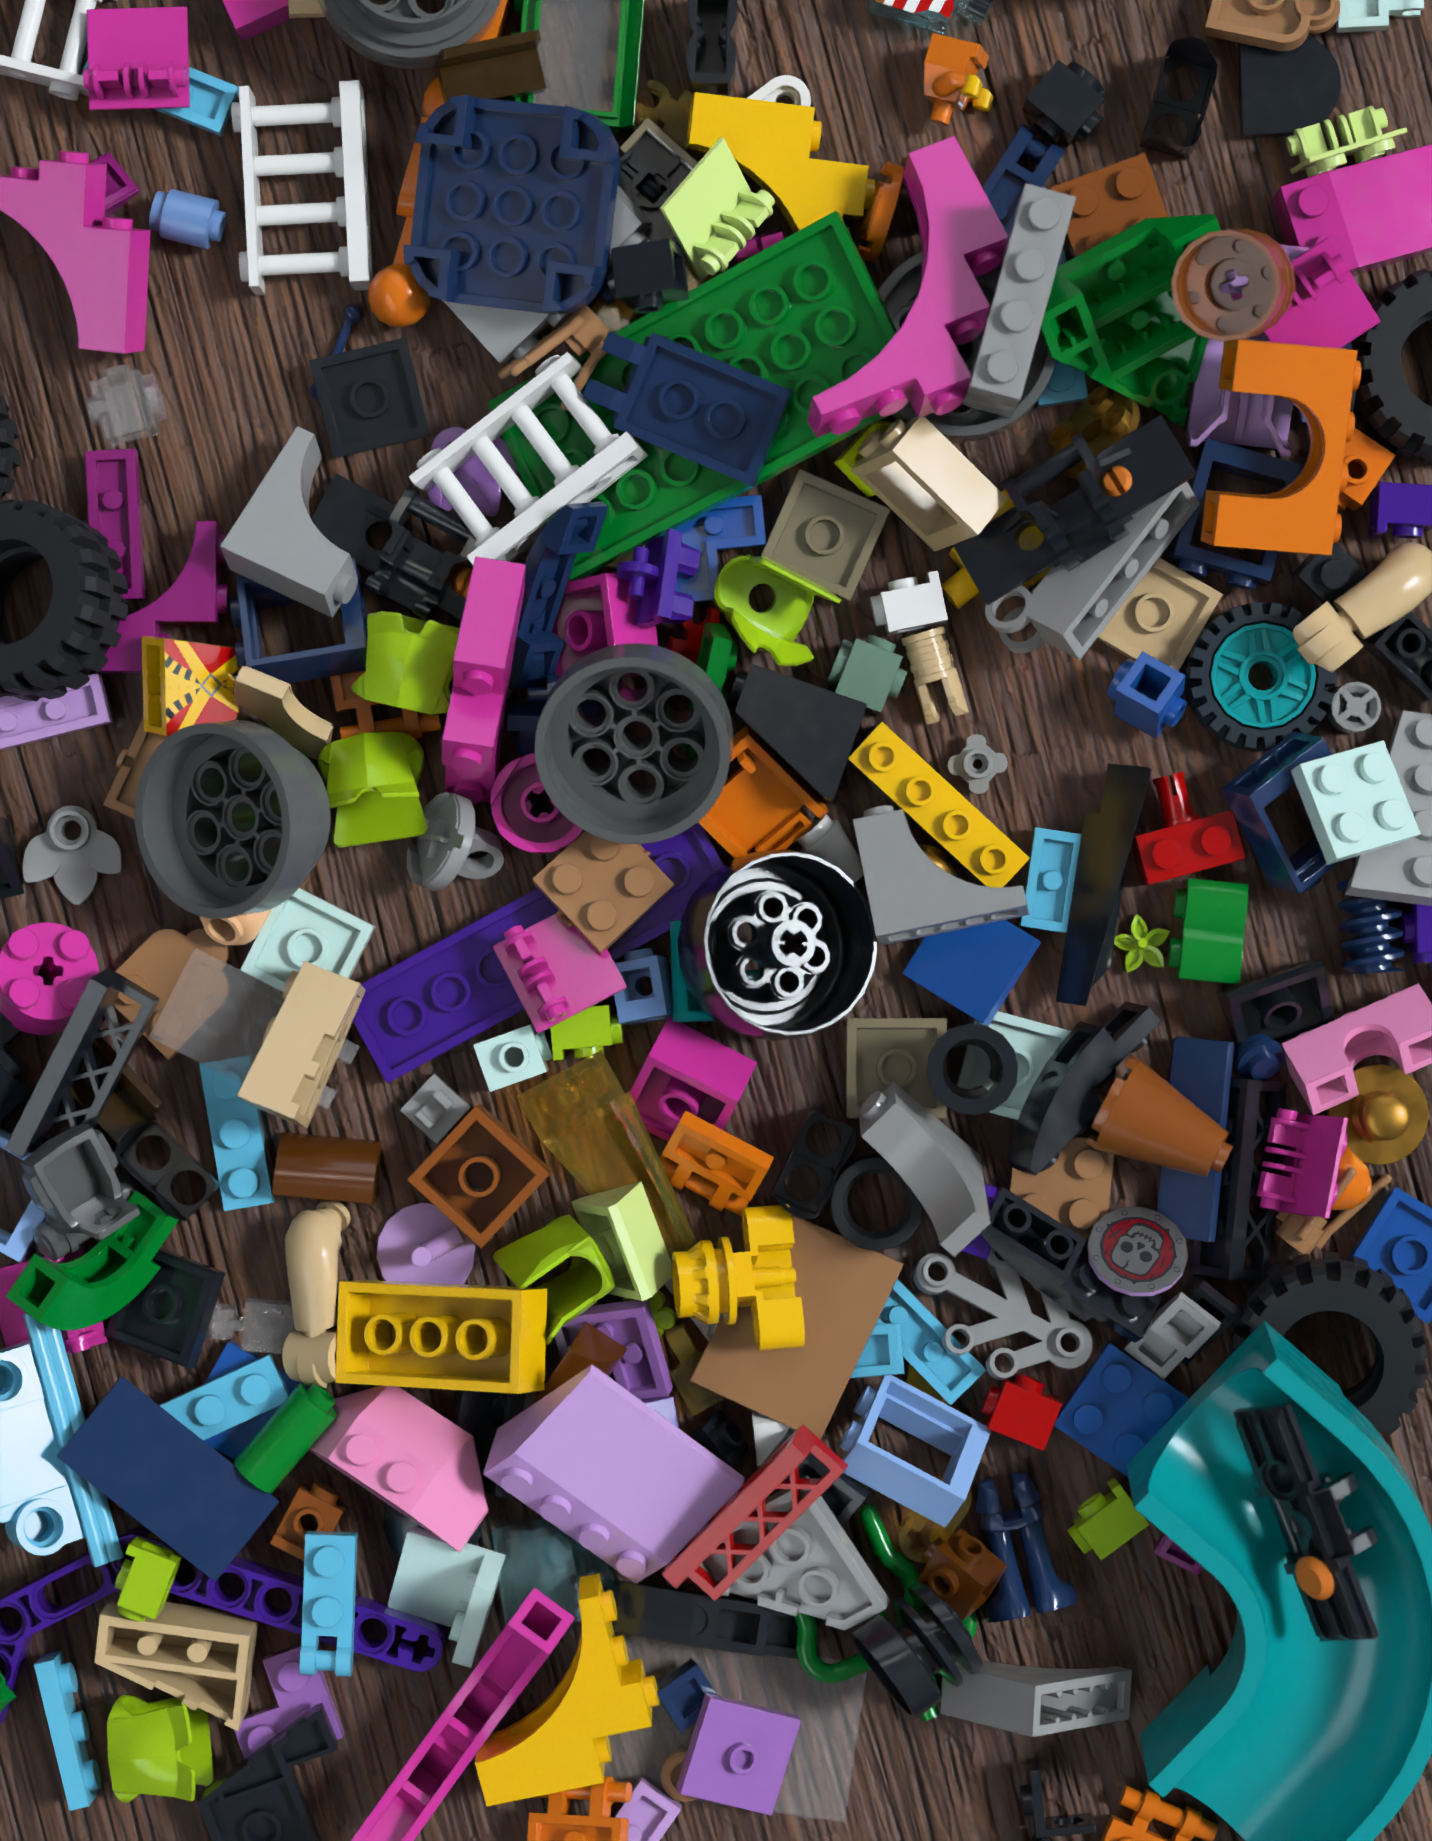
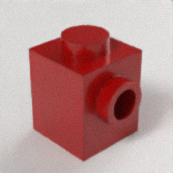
M1017 1373L1015 1380L1007 1378L1001 1380L998 1387L992 1384L989 1386L980 1412L987 1415L984 1422L988 1429L1044 1451L1062 1403L1057 1397L1042 1392L1045 1386L1043 1382Z

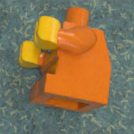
M932 33L924 61V95L934 104L929 119L931 122L948 126L953 109L964 111L967 103H972V107L977 110L990 111L993 95L988 89L982 88V81L977 76L979 69L986 70L989 55L980 44Z

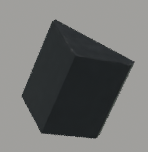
M1309 959L1216 992L1236 1050L1242 1041L1253 1035L1265 1034L1282 1044L1303 1032L1311 1031L1334 1021L1326 971L1322 960Z

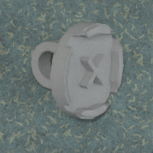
M443 792L436 795L425 806L423 813L428 825V832L425 835L419 836L417 845L410 843V847L407 850V870L411 882L425 889L438 891L444 889L452 882L456 875L470 879H485L496 874L501 869L504 863L502 843L497 835L475 826V810L471 800L456 793ZM477 851L488 852L486 856L481 858L468 857L471 853Z

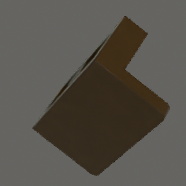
M539 30L441 49L435 66L444 104L450 101L449 97L469 95L477 98L508 100L544 92L546 84L537 50L541 42Z
M103 1037L95 1039L92 1050L97 1066L101 1067L112 1064L117 1056L116 1051ZM85 1062L79 1072L87 1070ZM127 1064L95 1129L102 1132L109 1146L115 1151L119 1139L132 1127L151 1121L163 1106V1102ZM108 1072L100 1074L102 1082L105 1080ZM87 1077L74 1081L71 1092L76 1108L91 1106L95 1099V1094L90 1078Z

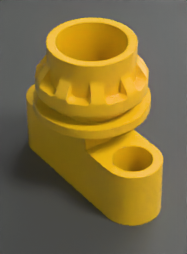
M781 1205L745 1207L742 1209V1232L745 1252L733 1253L730 1240L726 1236L719 1237L717 1248L715 1249L711 1240L699 1241L688 1251L672 1253V1287L678 1318L694 1317L706 1325L717 1324L719 1315H723L726 1325H735L737 1308L751 1306L754 1338L758 1351L804 1347L805 1325L802 1298L795 1295L796 1270L792 1267L790 1249L795 1244L792 1215Z

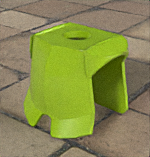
M750 554L731 558L720 571L713 591L714 605L753 653H756L757 650L770 653L775 663L780 666H797L814 659L808 646L794 641L810 613L814 597L818 596L837 604L841 602L840 598L812 580L765 556H751ZM764 583L771 587L774 600L769 609L764 612H756L749 604V594L753 587Z
M380 611L368 614L366 671L353 683L351 690L365 699V701H373L431 714V716L448 713L451 699L449 685L453 677V660L460 628L443 625L432 620L426 621L408 617L395 612Z
M367 732L333 741L320 752L318 766L327 782L326 791L330 809L337 807L334 831L335 846L349 847L422 836L428 832V825L416 786L423 769L424 752L415 738L402 732Z
M569 1214L559 1217L548 1223L545 1227L496 1251L493 1255L494 1261L518 1289L526 1288L561 1262L573 1256L572 1265L567 1272L536 1287L547 1288L546 1325L548 1328L546 1330V1346L551 1343L563 1325L588 1310L595 1302L608 1294L616 1286L611 1270L597 1244Z
M132 1695L120 1696L114 1703L107 1721L108 1763L112 1789L116 1797L125 1804H128L139 1794L175 1797L194 1801L195 1785L208 1786L214 1780L208 1712L198 1707L194 1711L188 1708L186 1704H181L183 1700L177 1697L149 1703Z

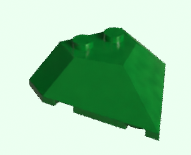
M1213 214L1146 218L1057 267L1040 328L1045 346L1051 357L1066 365L1070 364L1085 372L1090 378L1147 408L1151 407L1173 422L1184 427L1189 410L1185 406L1190 383L1197 381L1208 338L1200 336L1183 322L1173 303L1171 280L1177 260L1190 243L1209 232L1221 231L1217 218Z

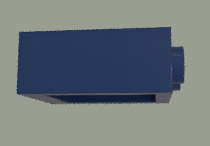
M1206 438L1199 446L1194 464V470L1197 475L1191 478L1189 486L1200 505L1174 537L1168 559L1179 562L1178 570L1188 574L1207 577L1209 570L1226 575V583L1231 586L1254 591L1256 584L1264 586L1271 581L1279 551L1262 550L1258 565L1190 545L1211 468L1282 489L1300 474L1303 465Z
M355 558L352 559L358 576L357 588L351 600L346 604L341 603L340 605L345 644L264 657L259 609L300 602L249 578H236L238 597L230 598V608L235 628L242 627L243 641L235 643L239 670L242 666H247L287 683L366 671L367 613L363 583Z
M1294 731L1221 788L1270 885L1297 894L1317 886L1325 873L1338 863L1349 859L1327 865L1316 836L1288 857L1263 808L1295 784L1291 773L1293 768L1299 764L1332 755L1323 737Z

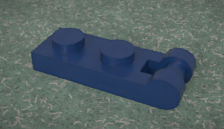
M1024 124L983 186V190L1007 235L1009 234L1015 208L1025 183L1043 188L1065 153V150L1052 143L1049 147L1035 138L1036 132ZM1023 154L1039 163L1034 173L1017 164Z

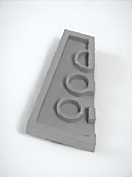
M1402 711L1397 718L1388 752L1421 834L1412 840L1356 856L1357 861L1353 874L1349 879L1345 895L1432 906V714Z

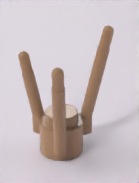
M588 306L577 310L563 325L537 342L522 359L515 358L511 363L498 372V377L505 379L509 375H519L565 341L579 357L586 350L590 352L589 357L573 382L581 392L598 362L607 354L601 349L608 332L611 330ZM562 402L560 405L561 409L563 411H568L567 407Z
M1349 1167L1341 1178L1337 1180L1338 1194L1336 1200L1356 1175L1355 1168ZM1384 1174L1372 1185L1370 1194L1363 1203L1358 1204L1353 1209L1342 1210L1327 1225L1325 1224L1328 1221L1322 1217L1279 1212L1276 1217L1283 1223L1276 1234L1303 1254L1308 1253L1309 1256L1315 1246L1322 1249L1333 1233L1392 1180L1391 1175Z

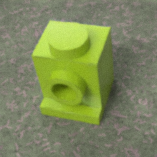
M610 1004L591 1006L550 1028L553 1061L565 1059V1049H574V1058L603 1056V1046L623 1044L622 1024H619L617 1014H611Z
M1115 1477L1107 1482V1485L1112 1490L1109 1494L1103 1496L1101 1492L1096 1493L1077 1508L1080 1515L1072 1520L1074 1525L1067 1530L1084 1554L1093 1549L1101 1561L1150 1525L1145 1517L1134 1508L1133 1501Z
M137 1536L128 1545L125 1553L135 1557L134 1561L125 1559L114 1588L122 1590L117 1606H119L117 1612L129 1619L144 1622L147 1617L155 1620L162 1612L183 1556L173 1549Z

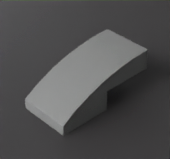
M1180 1292L1155 1312L1143 1339L1136 1343L1128 1339L1124 1350L1164 1380L1185 1357L1189 1359L1220 1327L1221 1322L1184 1293Z

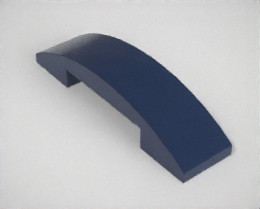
M603 502L566 504L546 524L524 563L526 565L525 592L509 685L515 689L547 686L548 673H555L565 641L554 634L552 630L577 553L594 552L608 509V506Z

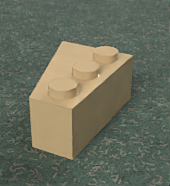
M306 961L303 962L299 971L293 970L283 990L282 997L285 1000L277 1016H273L263 1037V1044L237 1096L252 1107L307 1129L366 989L356 981Z
M111 1594L99 1617L94 1663L150 1690L156 1687L183 1700L181 1704H186L188 1708L196 1711L198 1707L225 1720L224 1725L239 1732L249 1705L259 1621L225 1610L166 1602L162 1612L155 1620L147 1617L146 1621L141 1622L119 1614L117 1612L119 1607L117 1603L120 1595Z

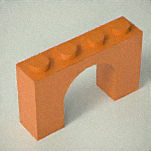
M1250 339L1224 341L1218 388L1233 392L1277 395L1292 402L1300 410L1307 422L1310 433V450L1300 474L1289 485L1269 494H1245L1206 490L1200 541L1213 546L1332 556L1333 544L1338 543L1342 531V518L1337 513L1339 494L1345 491L1348 482V466L1343 462L1346 442L1351 441L1355 428L1354 413L1350 412L1352 391L1358 389L1361 380V363L1356 360L1358 350Z

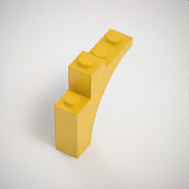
M694 92L692 95L685 149L707 153L720 137L724 138L741 172L773 196L775 204L785 217L793 234L834 211L840 213L843 219L857 221L863 217L864 209H871L875 179H868V165L809 158L810 151L818 152L822 123L821 121H814L815 107Z
M599 1573L579 1577L578 1603L582 1631L571 1665L561 1682L550 1696L527 1716L503 1730L490 1734L475 1755V1766L486 1807L604 1783L605 1763L612 1762V1751L608 1736L652 1727V1707L660 1705L656 1679L654 1675L646 1677L641 1658L629 1661L624 1636H615L611 1622L618 1620L615 1598L612 1590H603Z

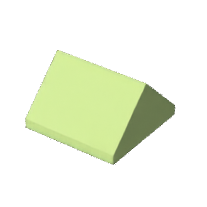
M642 1181L585 1196L571 1202L580 1226L593 1238L614 1277L616 1286L608 1294L645 1301L651 1298L672 1277L671 1260Z

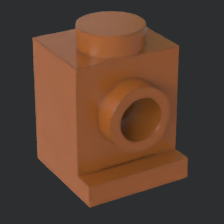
M303 1482L270 1544L304 1561L305 1534L310 1530L302 1527L301 1516L312 1514L317 1518L318 1528L312 1531L334 1532L347 1505L338 1501L341 1495L331 1487L320 1482H314L311 1487Z

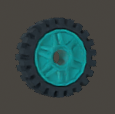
M1272 602L1249 603L1219 615L1200 633L1186 661L1185 691L1188 693V703L1191 710L1197 715L1198 722L1203 728L1209 730L1213 737L1237 749L1270 751L1294 731L1304 734L1310 733L1327 714L1326 711L1332 704L1335 695L1333 690L1337 684V673L1335 671L1330 672L1316 664L1309 665L1297 650L1299 645L1295 641L1292 632L1305 619L1301 612ZM1253 664H1262L1270 670L1272 682L1267 690H1257L1249 682L1248 674Z

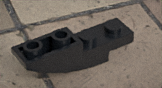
M1337 543L1333 544L1332 556L1310 554L1292 573L1320 603L1324 604L1328 601L1337 613L1338 610L1334 605V601L1369 575ZM1412 611L1366 639H1362L1354 632V635L1372 656L1432 705V630Z
M1125 1001L1101 1026L1080 1021L1066 1036L1045 1064L1021 1110L1007 1158L1012 1168L1036 1176L1039 1172L1050 1168L1058 1160L1059 1151L1073 1137L1081 1135L1092 1125L1093 1117L1102 1106V1102L1093 1090L1109 1082L1116 1073V1067L1129 1053L1142 1048L1150 1038L1149 1033L1161 1022L1150 1007Z
M1001 1187L989 1208L990 1224L981 1232V1235L990 1246L1022 1277L1084 1322L1093 1317L1133 1343L1143 1339L1162 1296L1158 1294L1154 1296H1130L1110 1288L1097 1277L1089 1264L1088 1250L1083 1248L1087 1239L1006 1188Z
M616 1579L613 1581L612 1592L618 1620L611 1621L614 1632L722 1651L799 1659L796 1651L798 1626L792 1615L758 1606L755 1600L720 1596L714 1601L707 1593L702 1591L676 1589L644 1583L635 1584L634 1582Z

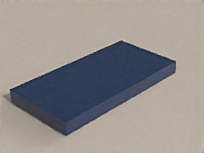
M122 1375L56 1455L71 1469L215 1582L279 1503V1500L270 1493H266L250 1483L238 1471L235 1465Z

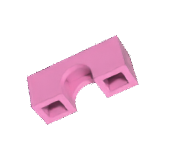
M1419 983L1402 991L1394 992L1386 998L1359 1010L1348 1012L1332 1022L1311 1031L1303 1032L1281 1044L1285 1052L1289 1074L1312 1114L1316 1115L1359 1096L1353 1068L1364 1058L1374 1055L1391 1057L1400 1065L1405 1075L1432 1063V1004Z

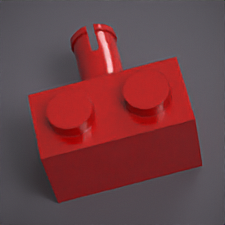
M1184 771L1152 780L1153 785L1155 784L1165 823L1160 824V830L1133 837L1131 848L1142 886L1246 859L1232 810L1200 818L1199 814L1194 815L1184 780ZM1169 780H1170V783H1171V787H1172V790H1173V794H1172V791H1171V788H1170Z

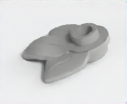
M71 805L64 806L51 815L47 823V832L36 836L28 843L23 859V876L27 883L43 881L54 876L55 883L62 894L74 905H81L92 894L98 882V873L117 874L122 869L121 849L116 840L109 834L97 829L96 821L89 811L82 807ZM71 821H76L81 827V834L75 840H70L65 835V827Z

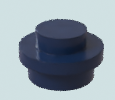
M1265 1034L1253 1035L1242 1041L1237 1047L1235 1065L1240 1076L1245 1079L1266 1080L1274 1076L1282 1067L1285 1061V1052L1281 1044Z

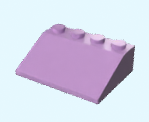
M590 1365L499 1427L483 1472L485 1476L502 1487L506 1492L512 1494L635 1584L667 1565L741 1488L745 1478L594 1365Z

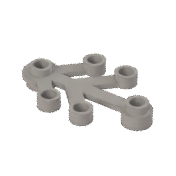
M992 1247L987 1261L995 1267L1005 1298L956 1273L953 1262L943 1254H927L915 1265L913 1280L921 1292L928 1295H939L947 1291L995 1317V1319L969 1327L964 1324H955L948 1328L943 1334L942 1345L950 1355L961 1356L970 1351L973 1346L1023 1332L1040 1342L1017 1351H1012L1009 1348H999L992 1352L987 1358L986 1368L993 1378L1005 1380L1013 1376L1017 1370L1046 1361L1051 1362L1060 1369L1069 1370L1081 1366L1088 1360L1092 1352V1338L1088 1329L1082 1323L1070 1319L1065 1308L1042 1292L1041 1296L1049 1322L1034 1315L1031 1312L1019 1273L1006 1261L997 1259ZM931 1264H938L943 1268L944 1278L942 1281H935L930 1278L928 1268ZM958 1331L965 1335L967 1342L963 1349H957L951 1344L950 1336L952 1332ZM1063 1335H1070L1075 1339L1076 1349L1074 1352H1067L1061 1347L1060 1341ZM997 1355H1003L1009 1359L1011 1367L1007 1373H1002L996 1369L994 1361Z

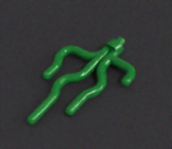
M869 1504L862 1506L858 1516L875 1555L882 1566L900 1578L904 1587L903 1599L917 1611L918 1609L909 1595L908 1588L917 1582L920 1573L913 1562L895 1550L876 1508ZM884 1611L878 1613L887 1619ZM975 1611L965 1620H962L972 1639L976 1634L978 1622ZM799 1612L794 1616L798 1626L796 1651L800 1665L810 1677L821 1683L836 1684L871 1670L860 1653H856L834 1664L822 1661L816 1650L818 1635L816 1618ZM898 1616L895 1627L901 1623ZM933 1676V1679L939 1689V1692H941L939 1685L935 1679V1676ZM935 1704L920 1716L922 1722L929 1721L940 1715L937 1705Z

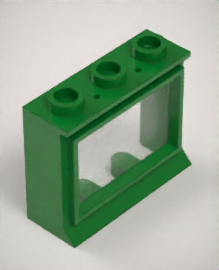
M514 0V12L522 13L521 32L512 31V34L539 30L541 42L537 50L546 89L542 93L517 97L506 101L555 106L567 105L596 115L611 129L613 136L630 137L636 130L635 111L640 81L639 63L641 45L643 44L645 0Z

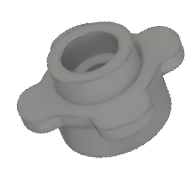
M974 734L967 738L966 747L959 755L950 757L947 766L952 775H959L969 784V790L972 793L982 794L988 790L989 781L995 774L1006 770L1008 762L1003 753H995L986 745L984 736ZM974 760H981L982 767L980 769L973 767Z

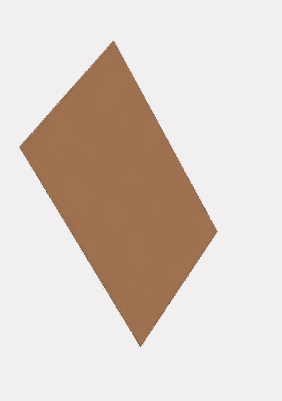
M792 1215L795 1244L790 1249L792 1267L796 1270L795 1295L802 1298L805 1325L804 1347L758 1351L754 1338L751 1306L738 1307L735 1325H726L723 1315L721 1316L690 1381L794 1430H797L804 1424L821 1440L904 1264L876 1251L859 1248L836 1233Z

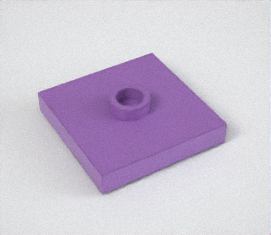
M705 1693L676 1790L682 1795L772 1816L801 1719L794 1714Z

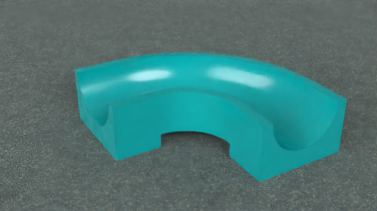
M1263 1321L1126 1465L1134 1508L1208 1570L1225 1587L1237 1606V1620L1233 1639L1218 1668L1214 1670L1207 1664L1140 1733L1148 1785L1163 1798L1173 1788L1189 1793L1217 1813L1245 1841H1373L1398 1813L1418 1783L1432 1754V1529L1413 1484L1395 1453L1372 1423L1343 1396L1340 1386L1267 1322ZM1291 1403L1317 1473L1329 1472L1333 1480L1339 1478L1344 1473H1354L1359 1487L1348 1494L1339 1503L1338 1507L1346 1527L1351 1526L1353 1532H1356L1365 1526L1373 1525L1379 1539L1373 1546L1356 1556L1350 1557L1379 1633L1377 1638L1320 1641L1319 1637L1316 1636L1293 1574H1286L1283 1566L1287 1563L1285 1553L1288 1551L1269 1498H1257L1254 1488L1258 1484L1236 1428V1419L1233 1414L1235 1410Z

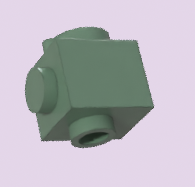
M868 635L866 642L857 638L854 643L843 640L826 684L836 688L835 693L866 703L865 710L879 716L887 696L897 699L908 671L899 668L903 656L894 653L895 644L877 636Z

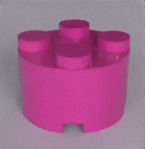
M535 753L511 761L498 774L491 790V813L498 831L512 845L534 854H555L566 849L584 830L567 819L556 806L551 814L542 812L538 817L532 815L535 806L529 802L531 796L534 793L542 796L546 792L538 774Z
M50 922L28 925L11 935L0 952V1013L2 1012L13 1023V1026L23 1032L35 1035L54 1034L65 1029L90 978L99 974L98 961L86 935L67 926ZM37 973H46L49 979H53L51 985H43V978L36 976Z

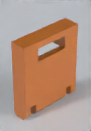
M746 725L733 736L731 762L737 757L742 767L726 780L715 804L698 823L734 859L751 854L750 850L755 847L756 851L787 849L813 826L812 819L802 808L804 804L818 818L824 816L828 809L824 802Z

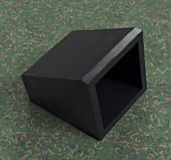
M751 664L748 675L738 672L729 697V704L737 706L735 718L744 727L747 725L822 801L831 804L838 789L867 704L755 664Z

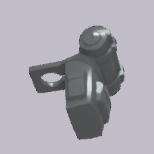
M82 1123L53 1137L20 1163L24 1171L21 1178L31 1196V1200L36 1207L45 1210L46 1220L33 1229L34 1241L38 1250L52 1261H57L68 1253H74L79 1249L80 1244L91 1237L97 1240L106 1238L141 1213L136 1205L128 1202L134 1191H137L136 1186L128 1176H124L121 1172L115 1173L114 1169L118 1164L115 1153L111 1150L102 1132L97 1129L93 1130L89 1124Z

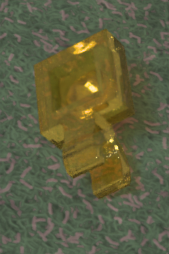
M684 1323L666 1331V1338L680 1361V1364L669 1369V1374L692 1416L726 1399L690 1381L704 1351L699 1353Z

